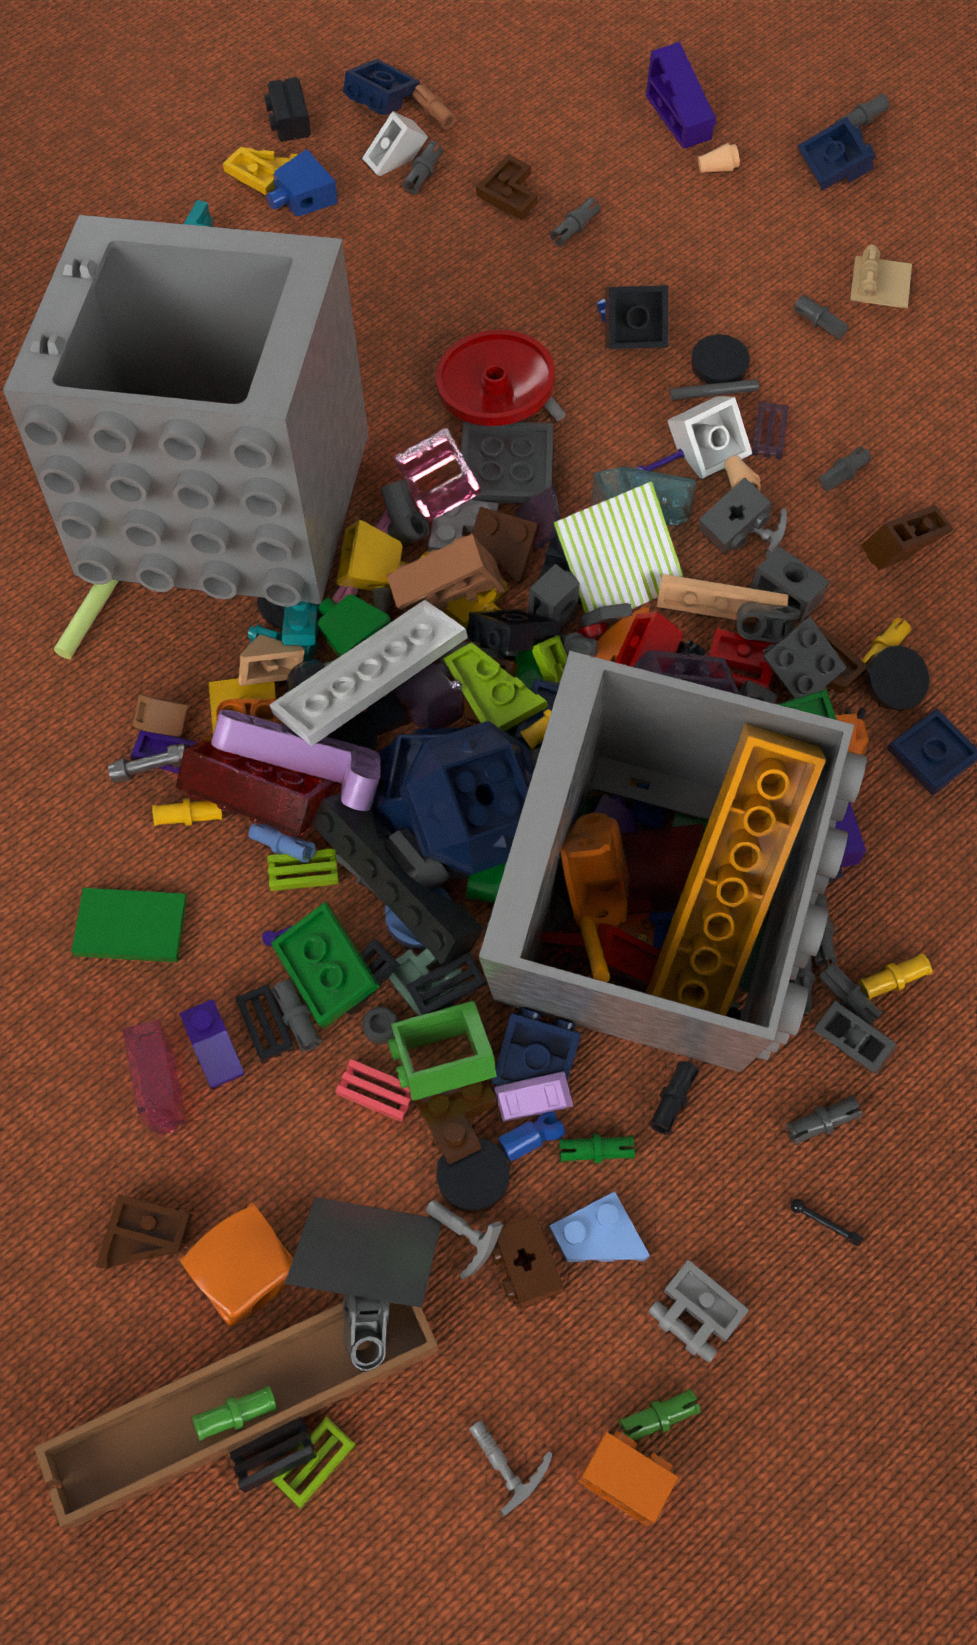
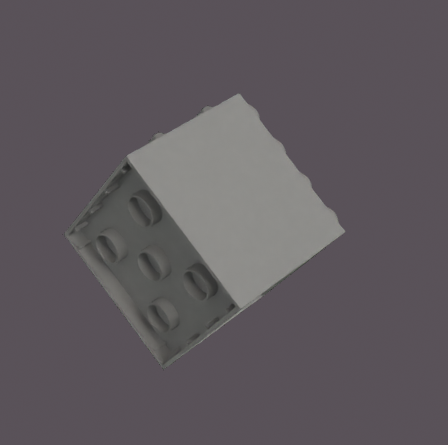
M79 215L3 388L74 575L79 576L86 582L97 585L107 584L111 580L140 583L144 587L157 592H166L173 587L202 590L209 596L218 599H230L236 594L263 597L273 604L284 607L294 606L299 601L321 604L368 438L342 239Z
M569 651L479 954L494 1002L521 1009V1007L541 1012L542 1016L553 1019H565L576 1023L577 1026L738 1072H742L756 1057L768 1061L771 1052L777 1053L780 1044L786 1045L789 1035H797L805 1011L809 988L790 983L789 980L796 979L799 968L805 969L810 955H817L824 935L828 909L816 906L815 902L818 894H824L829 878L835 879L838 874L847 843L848 832L836 829L835 825L837 821L842 822L848 803L855 802L867 762V756L848 751L854 724ZM745 723L821 747L826 761L774 892L744 1008L746 1014L744 1021L540 964L546 945L541 942L543 932H549L565 879L561 848L571 826L578 818L583 816L590 792L600 791L607 794H615L622 798L709 821ZM630 779L634 783L645 786L650 784L649 790L629 785Z

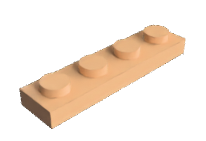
M662 574L656 607L737 620L736 613L741 605L747 602H755L774 606H787L788 594ZM749 616L743 621L758 623L759 619L755 616Z

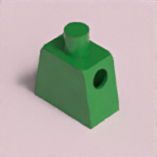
M353 594L347 595L338 604L332 598H326L318 607V612L322 617L318 620L317 624L326 642L338 658L391 623L386 613Z

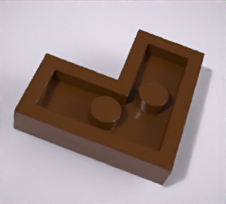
M508 154L476 187V196L522 220L537 204L538 200L537 194L520 186L531 175V166Z
M487 1080L422 1098L416 1101V1104L447 1164L450 1165L481 1149L480 1141L468 1119L497 1106L498 1101Z

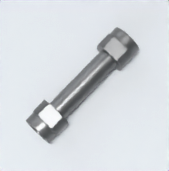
M186 743L174 744L167 747V752L130 762L125 758L115 760L114 763L108 765L110 778L114 783L132 780L133 774L170 764L174 768L185 766V764L191 762L189 748Z

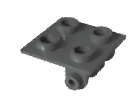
M810 616L776 645L771 644L763 650L765 661L793 699L821 691L847 668Z

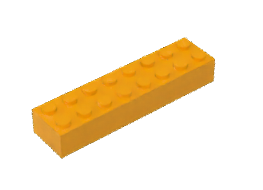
M744 724L645 994L723 1016L727 1015L826 759L820 746L754 725Z

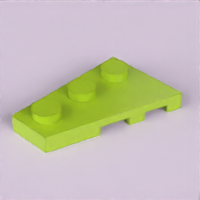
M472 642L443 658L480 723L490 721L503 731H506L549 707L544 698L539 694H534L521 680L511 676L501 668L498 662Z

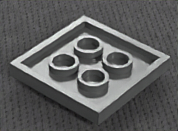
M463 421L459 498L493 503L551 505L553 423L516 422L502 426H482Z

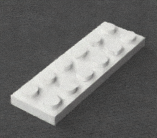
M423 600L271 703V711L274 716L312 747L467 639L466 628L428 601Z

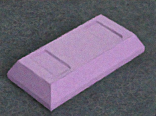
M564 1071L494 1086L503 1122L573 1107Z

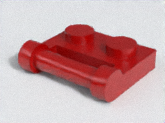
M716 628L702 683L712 685V682L741 689L746 680L749 679L768 689L772 668L765 661L763 650L773 643L748 640L740 634ZM720 664L761 674L760 680L724 672L716 670V666Z

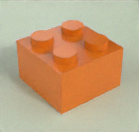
M616 1431L613 1435L606 1432L597 1445L578 1483L646 1527L656 1522L678 1479V1476L671 1473L673 1465L654 1453H651L650 1457H646L636 1451L637 1443L619 1431Z

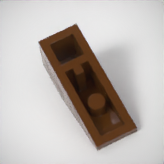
M934 505L884 523L861 546L867 553L869 561L878 570L897 564L950 533L953 528L938 507Z

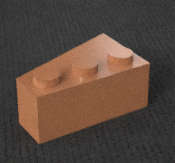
M473 534L459 537L453 543L439 550H432L424 557L412 563L403 564L396 571L387 574L396 607L402 613H406L423 600L442 610L448 608L447 602L466 597L467 602L476 600V594L494 588L496 594L506 591L495 558Z

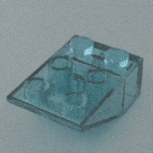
M625 466L594 473L591 506L652 481L666 525H678L689 520L696 482L695 479Z

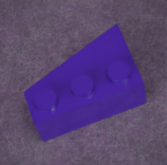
M677 42L651 51L646 89L647 99L683 149L711 140L716 124L715 114L706 99L681 43Z

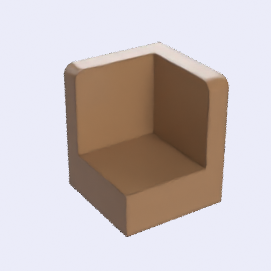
M139 694L133 726L147 732L180 737L188 705L173 700Z

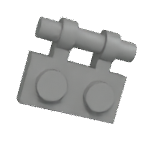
M687 1260L664 1290V1293L672 1298L675 1303L668 1310L656 1300L648 1313L659 1321L658 1326L666 1333L670 1330L687 1345L685 1349L693 1356L697 1353L710 1363L718 1351L706 1341L711 1333H714L725 1342L749 1309L691 1261ZM684 1309L703 1324L697 1333L678 1318Z

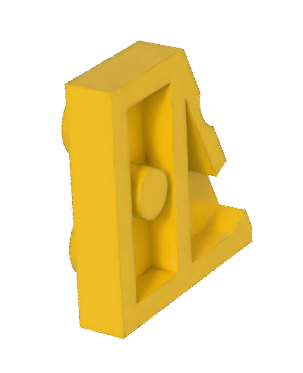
M240 147L223 163L225 173L266 195L275 189L273 175L275 170L296 157L297 154L291 153L290 158L275 157L274 151H257L252 148Z

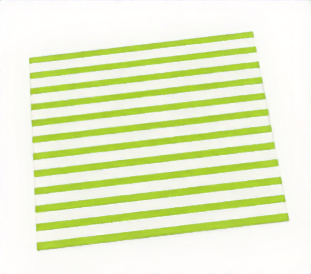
M652 481L553 522L570 571L580 582L579 596L585 613L599 607L623 603L631 604V609L658 598L662 574L684 577Z

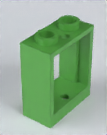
M474 1001L391 1024L394 1038L388 1040L390 1053L393 1061L400 1059L402 1066L396 1067L401 1088H409L412 1101L497 1077L494 1055ZM467 1034L474 1056L414 1072L408 1053L409 1049Z

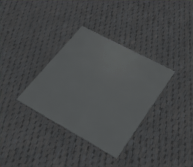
M315 1197L285 1284L422 1308L441 1222L432 1217Z

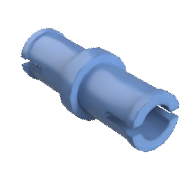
M260 819L255 820V824L252 823L250 826L249 838L271 847L274 853L279 855L287 854L303 863H308L309 858L312 859L315 854L316 848L314 843L294 836L289 829L284 827L278 829L264 823Z

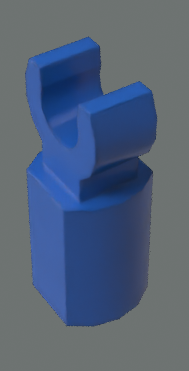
M554 1111L543 1113L534 1123L529 1121L498 1137L503 1153L509 1162H512L543 1145L542 1142L557 1140L566 1133L562 1122H557Z

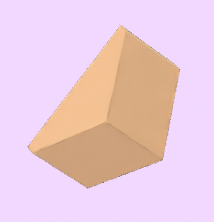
M259 635L241 653L238 683L242 686L287 680L292 668L303 662L304 649L297 645H283V642L280 640Z

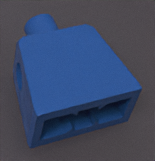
M308 150L301 152L275 170L273 174L275 190L266 194L267 201L273 210L286 204L295 216H302L338 203L336 181Z

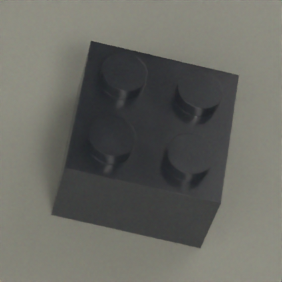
M668 285L605 287V348L668 347Z

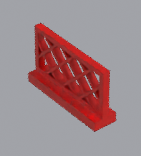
M600 923L597 933L610 976L633 988L647 989L661 950L611 924ZM543 932L542 943L590 966L582 935Z

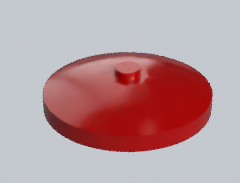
M489 330L475 333L456 342L440 359L436 369L437 392L444 407L463 421L482 426H502L516 423L535 414L549 400L555 386L554 362L548 350L540 342L523 333L509 330Z

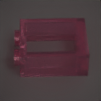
M447 427L393 457L417 505L428 522L482 492ZM455 459L462 473L422 495L415 481Z
M160 1020L124 1028L123 1034L138 1114L150 1132L156 1131L157 1134L174 1132L178 1129V1125L186 1124L187 1121L171 1041Z

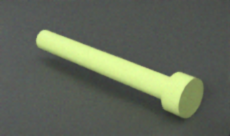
M111 580L107 584H94L54 647V651L58 655L66 659L72 658L119 582L118 580Z

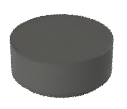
M375 1007L369 1010L363 1019V1031L366 1038L374 1044H387L389 1039L394 1038L391 1024L398 1022L397 1016L391 1009L386 1007Z

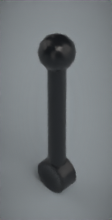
M794 1199L791 1202L790 1207L794 1213H803L845 1237L853 1245H861L863 1238L859 1234L849 1232L807 1208L801 1199Z

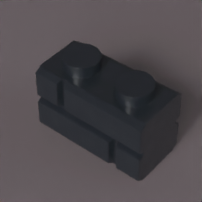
M294 77L285 79L283 82L282 80L269 81L267 84L268 94H264L266 111H272V113L268 114L271 131L277 130L278 138L281 142L293 140L294 137L297 139L308 138L311 135L310 122L300 80Z

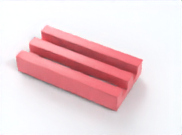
M350 1059L347 1065L348 1068L341 1078L342 1081L336 1088V1095L402 1122L412 1101L409 1088H401L398 1078ZM356 1072L404 1092L406 1095L404 1097L353 1075ZM349 1084H352L400 1104V1109H395L347 1088Z

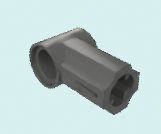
M406 480L397 481L382 487L381 493L392 522L388 526V535L400 541L403 546L402 548L426 537L429 534L428 521L422 513L416 510Z
M408 828L396 831L384 845L399 867L430 891L435 890L450 878L448 872L439 861H434L422 855L416 837Z

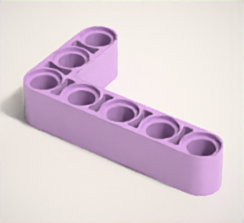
M221 710L219 712L211 741L215 748L342 783L341 802L344 805L360 811L371 809L381 777L380 755L376 751L330 737H324L311 747L286 725L232 710Z

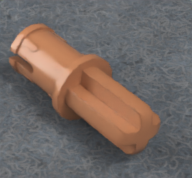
M417 85L412 95L425 109V114L429 117L432 116L443 129L451 128L456 121L455 114L443 104L441 97L435 96L425 85Z

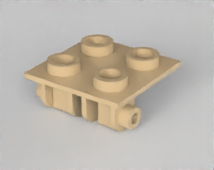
M875 245L868 246L863 251L862 256H855L850 300L907 309L912 264L879 259L880 251Z

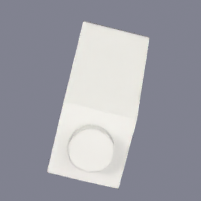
M392 111L362 159L377 175L382 176L412 161L428 136L413 120Z

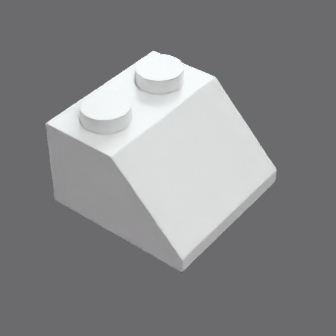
M716 396L667 420L677 450L679 448L683 450L684 459L699 478L703 479L723 469L725 461L731 456L737 455L743 459L753 454L735 397Z

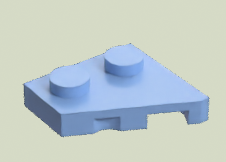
M615 1191L549 1225V1230L566 1262H585L586 1260H597L598 1262L637 1260V1262L646 1261L650 1257Z

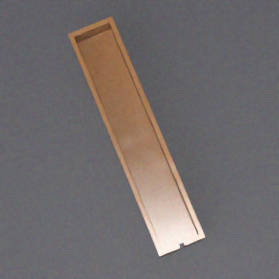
M342 1302L35 1446L34 1449L45 1482L55 1486L63 1483L65 1488L64 1490L55 1487L49 1490L60 1527L73 1529L204 1466L300 1416L303 1418L438 1353V1345L422 1308L389 1302L386 1354L383 1362L373 1370L365 1371L358 1369L349 1357L343 1341L344 1314ZM372 1341L362 1342L357 1347V1350L368 1348ZM269 1385L275 1399L276 1411L268 1412L244 1422V1427L238 1430L232 1427L199 1441L192 1421L193 1415H198L226 1403L225 1399L231 1396L238 1399Z

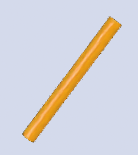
M585 916L580 920L579 925L593 979L608 982L610 974L594 920L589 916Z

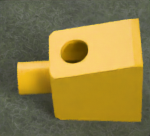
M358 520L345 529L336 584L372 591L379 587L389 589L390 584L387 574L396 571L403 564H408L400 560L403 547L401 542L362 520Z

